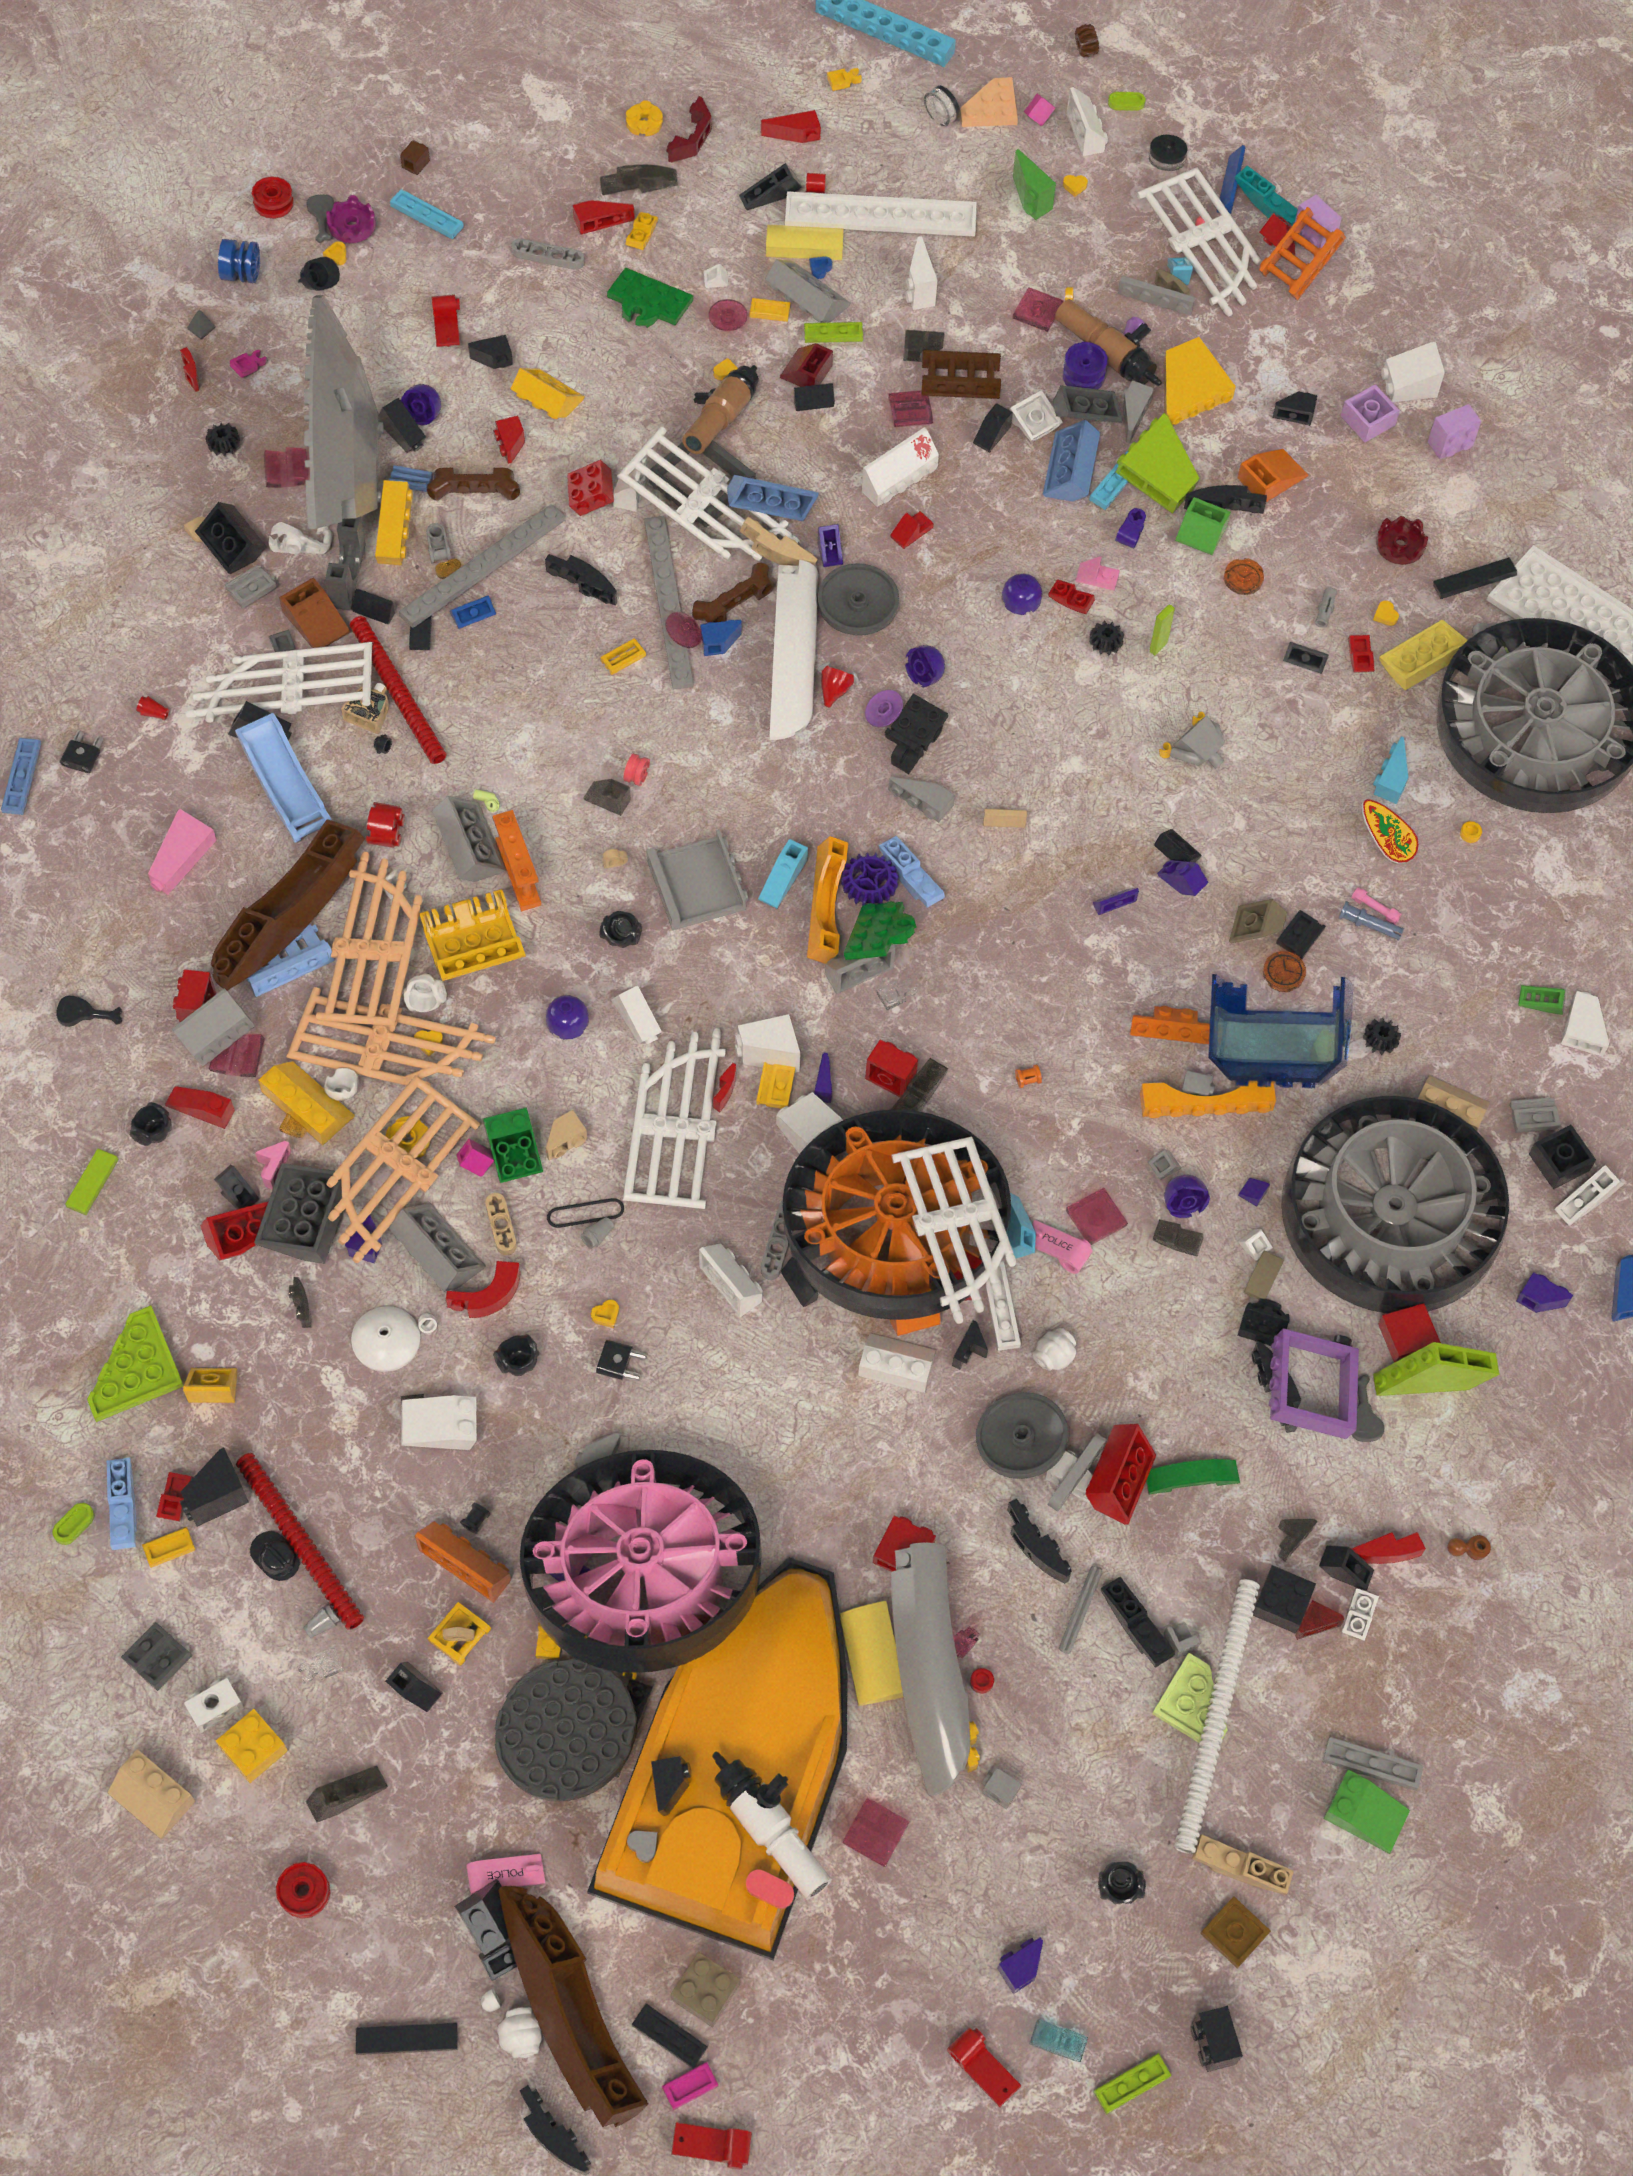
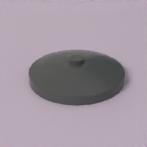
M847 564L834 569L823 579L818 590V608L823 619L834 629L849 635H869L884 629L893 621L899 607V592L893 579L883 570L868 564Z
M1029 1392L1010 1394L995 1401L983 1413L976 1429V1443L982 1460L994 1472L1013 1479L1032 1478L1050 1470L1064 1455L1069 1441L1067 1421L1059 1406L1045 1396Z

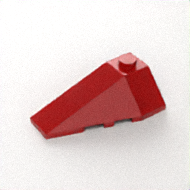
M268 1202L206 1217L201 1223L200 1227L206 1245L219 1261L240 1256L255 1246L254 1242Z

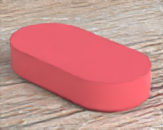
M754 1870L747 1876L746 1888L752 1896L779 1909L786 1908L793 1902L794 1890L789 1883L763 1870Z

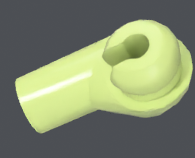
M475 789L473 799L484 801L486 808L490 812H495L499 809L500 803L494 793Z

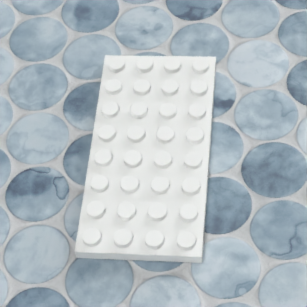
M1534 545L1515 565L1517 576L1501 580L1487 597V601L1514 619H1554L1585 628L1615 646L1633 665V609ZM1595 669L1601 676L1606 678L1601 672Z

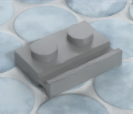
M258 564L226 583L225 587L237 603L244 608L276 589V583Z
M1555 1098L1511 1101L1510 1108L1512 1109L1511 1114L1516 1133L1558 1130L1561 1124L1557 1107L1554 1103Z

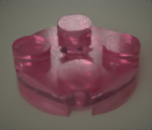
M969 1626L964 1631L960 1630L953 1637L957 1659L960 1657L964 1658L979 1640L977 1637L981 1634L976 1629Z

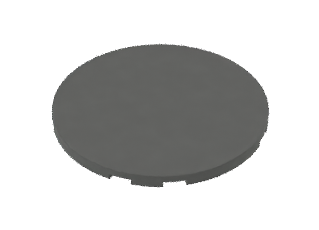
M574 1658L558 1662L552 1661L526 1674L507 1694V1699L502 1709L498 1712L495 1724V1749L501 1767L510 1780L521 1790L533 1797L547 1801L576 1800L604 1787L619 1773L626 1763L636 1738V1710L632 1697L622 1681L610 1670L598 1668Z

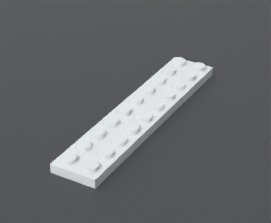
M787 191L785 226L975 237L977 202Z

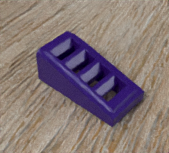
M824 1052L822 1053L814 1094L823 1102L831 1103L830 1062L828 1053Z

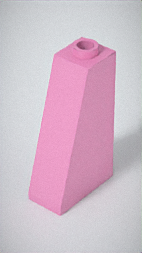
M179 809L149 870L150 885L156 891H163L169 895L216 842L214 830Z

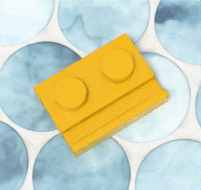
M764 1062L756 1105L764 1104L767 1107L779 1109L789 1106L795 1067L779 1064L770 1065Z

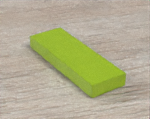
M862 322L804 323L805 343L863 342Z
M1170 604L1156 616L1150 645V653L1154 656L1168 643L1175 608Z
M97 1149L66 1201L65 1206L83 1215H87L117 1164L118 1157Z
M1158 2053L1093 2092L1107 2115L1167 2080L1172 2075Z

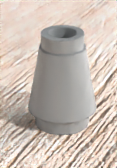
M605 1217L585 1228L581 1234L583 1243L589 1248L598 1247L611 1229L614 1228V1224L609 1218Z
M328 1605L325 1608L322 1607L303 1628L308 1636L313 1638L337 1626L336 1623L340 1621V1618L333 1608Z

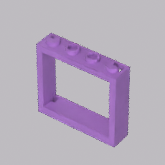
M1283 1329L1274 1336V1343L1271 1345L1273 1349V1358L1270 1363L1272 1378L1269 1384L1271 1399L1268 1405L1271 1407L1270 1420L1347 1439L1356 1431L1359 1349ZM1289 1346L1340 1360L1338 1419L1287 1406Z

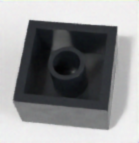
M1572 1125L1535 1142L1529 1152L1530 1157L1553 1190L1589 1172L1596 1161Z
M1272 1565L1256 1602L1253 1616L1296 1634L1316 1583Z
M1228 2006L1198 2013L1190 2029L1193 2040L1199 2043L1201 2051H1198V2057L1201 2066H1205L1207 2072L1236 2065L1243 2057Z

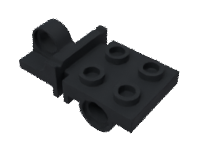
M913 693L903 707L899 717L892 723L891 730L887 728L885 731V738L897 744L891 755V764L910 774L920 757L924 756L923 750L927 752L929 744L931 742L934 743L939 737L943 724L948 718V713Z

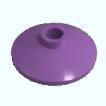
M884 690L877 693L866 706V720L874 727L890 725L901 714L903 708L902 697L893 690Z

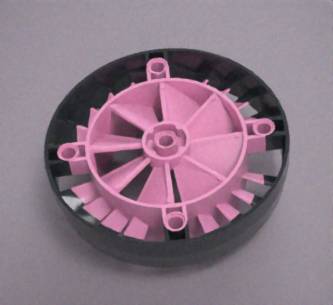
M636 1450L612 1454L585 1464L565 1476L544 1495L533 1510L525 1526L520 1547V1569L528 1601L547 1635L561 1649L582 1662L598 1668L625 1673L655 1672L674 1668L691 1662L716 1648L736 1629L750 1610L758 1589L762 1560L761 1538L757 1517L750 1501L741 1488L724 1472L703 1460L686 1454L664 1450ZM666 1484H675L680 1486L679 1488ZM692 1489L704 1493L699 1500L690 1494ZM715 1499L723 1504L724 1507L714 1515H711L706 1506ZM731 1514H734L742 1523L718 1534L716 1522ZM561 1521V1522L567 1524L568 1526L562 1525V1524H560V1523H558V1522ZM621 1535L618 1542L610 1541V1539ZM592 1553H617V1560L579 1575L583 1565ZM753 1565L748 1580L741 1591L723 1587V1566ZM622 1569L625 1572V1575L605 1606L589 1598L588 1595L618 1570ZM564 1573L565 1581L533 1589V1574ZM640 1577L645 1579L649 1610L639 1611ZM721 1596L733 1601L725 1610L718 1607ZM711 1617L714 1618L711 1622L706 1624ZM572 1619L569 1623L562 1627V1625H564L566 1622ZM589 1632V1636L587 1638H584V1636Z

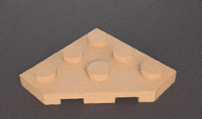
M1012 77L993 78L960 108L962 127L1017 125L1018 117Z

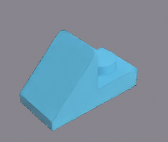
M1187 257L1168 258L1167 266L1170 269V273L1180 279L1185 285H1188L1193 270Z

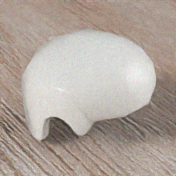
M349 1068L336 1069L332 1077L327 1076L324 1084L326 1094L338 1101H345L353 1097L358 1089V1075Z

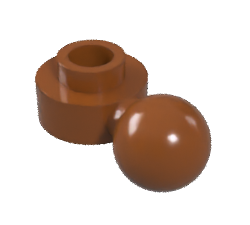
M1475 1535L1467 1543L1461 1538H1453L1448 1542L1447 1549L1453 1556L1458 1557L1466 1552L1470 1558L1482 1560L1489 1555L1491 1545L1484 1536ZM1477 1543L1482 1545V1550L1477 1547Z

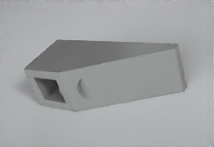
M897 777L889 778L888 790L895 797L902 798L909 806L917 808L927 818L934 819L938 823L954 806L955 795L939 784Z

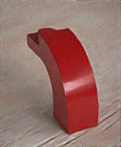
M497 1261L493 1281L487 1288L479 1292L447 1291V1308H451L454 1311L467 1309L469 1318H481L498 1312L511 1301L517 1291L521 1273L520 1264L518 1262Z

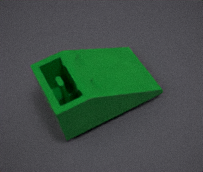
M527 1107L482 1118L500 1183L543 1172Z

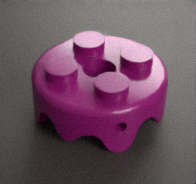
M350 195L345 202H335L332 211L326 212L328 229L332 236L341 242L358 243L364 241L375 230L376 219L369 203L366 205L362 204L355 195ZM349 222H356V224H354V225H349V224H347V223H349Z

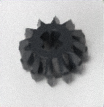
M221 422L219 426L213 424V429H208L205 438L210 452H214L216 456L221 453L224 457L226 453L233 455V450H238L240 436L236 427H232L230 423L223 425Z
M1105 620L1102 622V625L1096 623L1095 628H1092L1090 631L1089 639L1090 645H1093V651L1099 650L1100 655L1106 652L1108 656L1111 652L1117 653L1119 648L1123 646L1124 639L1123 631H1120V625L1114 626L1113 621L1107 624Z
M1382 1017L1379 1022L1374 1019L1371 1024L1366 1026L1363 1040H1366V1047H1373L1372 1053L1378 1050L1381 1055L1385 1051L1390 1054L1393 1049L1398 1047L1401 1033L1398 1032V1025L1392 1026V1020L1387 1023Z

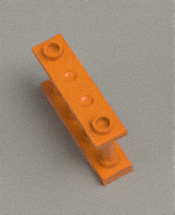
M1309 207L1298 214L1297 221L1270 256L1262 261L1261 268L1259 269L1263 276L1266 277L1271 272L1289 285L1288 292L1297 301L1346 239L1344 233L1338 228L1334 232H1330L1311 218L1314 214ZM1305 225H1308L1326 238V243L1322 248L1316 247L1299 234ZM1293 241H1296L1314 254V258L1310 263H1304L1287 250ZM1281 256L1302 270V274L1298 279L1294 280L1275 266Z
M513 810L493 815L492 818L499 834L495 841L521 912L541 906V900L534 884L538 883L539 880Z

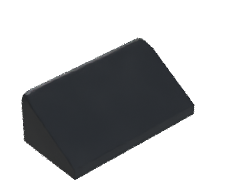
M833 383L795 387V410L805 411L834 407Z
M356 588L352 611L384 624H389L395 615L393 601Z
M1290 642L1283 661L1322 674L1329 654Z
M1173 829L1161 833L1154 843V846L1170 860L1195 863L1202 856Z
M791 1257L781 1270V1274L800 1304L806 1307L817 1301L818 1291L804 1278L793 1257Z
M509 1938L486 1955L483 1953L478 1955L491 1981L517 1967Z

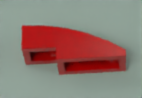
M1393 1532L1351 1549L1366 1563L1389 1564L1420 1557L1426 1548L1418 1532L1396 1540Z

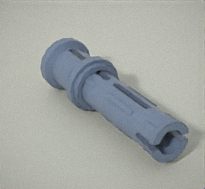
M1348 901L1345 902L1338 918L1354 922L1357 927L1364 925L1398 941L1401 935L1393 931L1401 934L1404 931L1403 927L1401 928L1367 914L1366 909H1358L1351 906Z

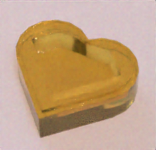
M450 559L447 562L437 564L435 568L437 577L444 580L461 568V562L457 559Z
M287 1113L279 1127L280 1132L296 1138L304 1137L307 1134V1129Z

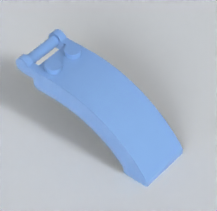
M274 713L235 730L260 784L290 833L294 843L301 841L302 837L319 830L327 819L332 820L322 800L302 769ZM318 817H322V819H320V820H318V821H316V822H314V823H312V824H310V825H307V826H305V827H303V828H301V829H299V830H296V829H295V828H297V827H299V826H301V825H303V824H306V823H308V822H310V821H312V820H314V819H316V818H318Z

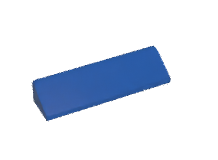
M1245 145L1240 146L1229 156L1219 198L1230 214L1238 185L1235 176L1242 168Z

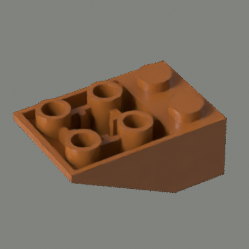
M314 577L279 597L282 612L312 648L327 647L350 633L349 628L327 593Z

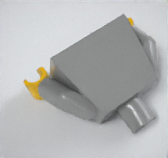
M1199 712L1198 718L1192 716L1193 727L1173 744V748H1171L1170 743L1165 742L1163 743V749L1165 750L1159 749V755L1162 758H1169L1171 756L1196 766H1200L1208 760L1216 769L1224 762V759L1217 752L1224 745L1220 725L1209 719L1208 716H1205L1204 712Z

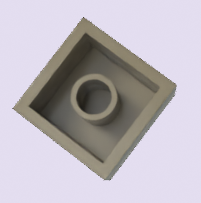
M698 1951L672 1991L671 2000L713 2028L739 1988L740 1979Z

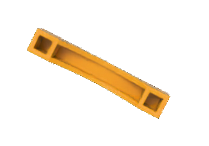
M831 836L817 847L807 958L824 964L838 955L840 934L835 924V901L839 881L847 861L848 842Z
M1273 1077L1251 1078L1236 1090L1215 1096L1187 1094L1170 1087L1166 1083H1143L1140 1090L1142 1117L1159 1118L1161 1116L1180 1117L1182 1115L1202 1116L1213 1113L1215 1115H1224L1235 1112L1237 1114H1246L1256 1111L1267 1113L1273 1111L1276 1103Z

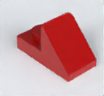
M921 511L912 517L906 512L890 534V537L905 549L933 529L934 523Z

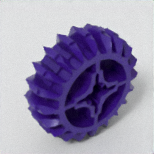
M867 852L865 857L858 854L857 860L851 858L850 864L846 863L842 871L841 885L843 886L844 893H848L849 900L854 898L855 904L862 902L863 906L866 903L883 904V900L888 902L890 896H894L895 890L898 888L897 881L899 876L896 873V867L892 866L891 860L885 861L884 855L878 858L876 853L873 856H869ZM861 871L862 874L853 880L854 876ZM882 881H887L881 888H878Z

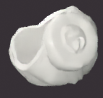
M426 973L412 977L408 981L407 987L403 990L404 1001L410 1011H432L447 1000L444 983Z
M1064 1328L1048 1331L1037 1341L1035 1351L1033 1352V1359L1040 1367L1047 1371L1052 1369L1062 1370L1075 1359L1076 1340Z
M520 2007L507 2011L506 2019L499 2024L497 2030L501 2048L505 2052L512 2054L513 2058H527L538 2054L542 2033L532 2008Z

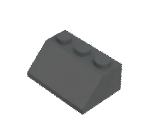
M1060 385L1052 401L1057 417L1110 423H1122L1123 421L1115 391Z

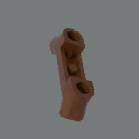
M438 468L434 471V479L427 484L426 490L430 498L436 501L440 500L447 493H500L507 500L512 501L519 496L521 487L514 481V472L509 468H493V474H454L453 468Z
M761 562L755 563L752 566L751 577L744 582H739L734 588L728 592H723L712 602L696 600L693 603L692 609L694 620L706 621L707 623L725 622L726 613L750 597L755 596L758 600H761L770 594L774 589L775 583L769 578V566Z

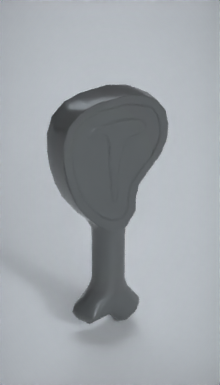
M326 194L311 196L308 198L306 205L308 212L315 216L318 222L319 234L315 239L319 243L324 240L330 241L332 235L328 234L326 230V212L332 211L334 200L332 196Z
M1362 1375L1358 1378L1359 1405L1357 1407L1356 1431L1352 1434V1437L1360 1442L1377 1441L1382 1437L1385 1429L1384 1423L1373 1413L1371 1405L1368 1403L1366 1387L1370 1378L1367 1375Z

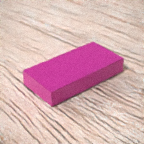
M706 2062L662 2086V2089L674 2111L718 2087V2083Z

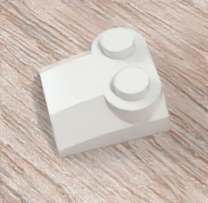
M1042 390L1009 409L1013 412L1012 423L1022 430L1030 442L1049 434L1063 423L1060 417L1055 415L1054 408Z

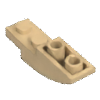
M747 517L739 531L754 542L752 550L779 565L799 566V560H804L815 566L818 560L810 551H806L799 546L795 540L790 539L786 535L782 540H779L774 533L767 531L758 521L752 520L750 517Z
M1199 1835L1197 1839L1198 1844L1195 1846L1196 1852L1192 1856L1193 1860L1211 1867L1210 1870L1246 1884L1284 1895L1288 1893L1294 1873L1293 1870L1254 1853H1244L1205 1835Z

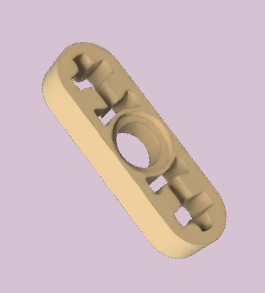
M492 1193L487 1196L485 1205L496 1248L502 1255H511L515 1252L517 1244L506 1201L500 1193ZM493 1201L499 1203L500 1213L495 1212ZM497 1220H505L507 1226L503 1229L496 1228L495 1222ZM502 1235H506L507 1241L509 1243L508 1248H505V1246L503 1245Z

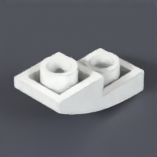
M1356 1588L1342 1633L1365 1641L1379 1596Z

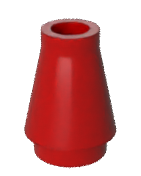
M142 696L136 708V711L142 716L166 720L169 714L168 708L149 696Z

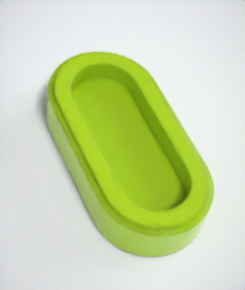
M1113 92L1109 95L1108 105L1113 110L1138 111L1144 108L1146 99L1139 92Z
M78 1503L55 1524L52 1534L57 1543L61 1545L71 1544L93 1522L94 1511L91 1506L86 1503Z

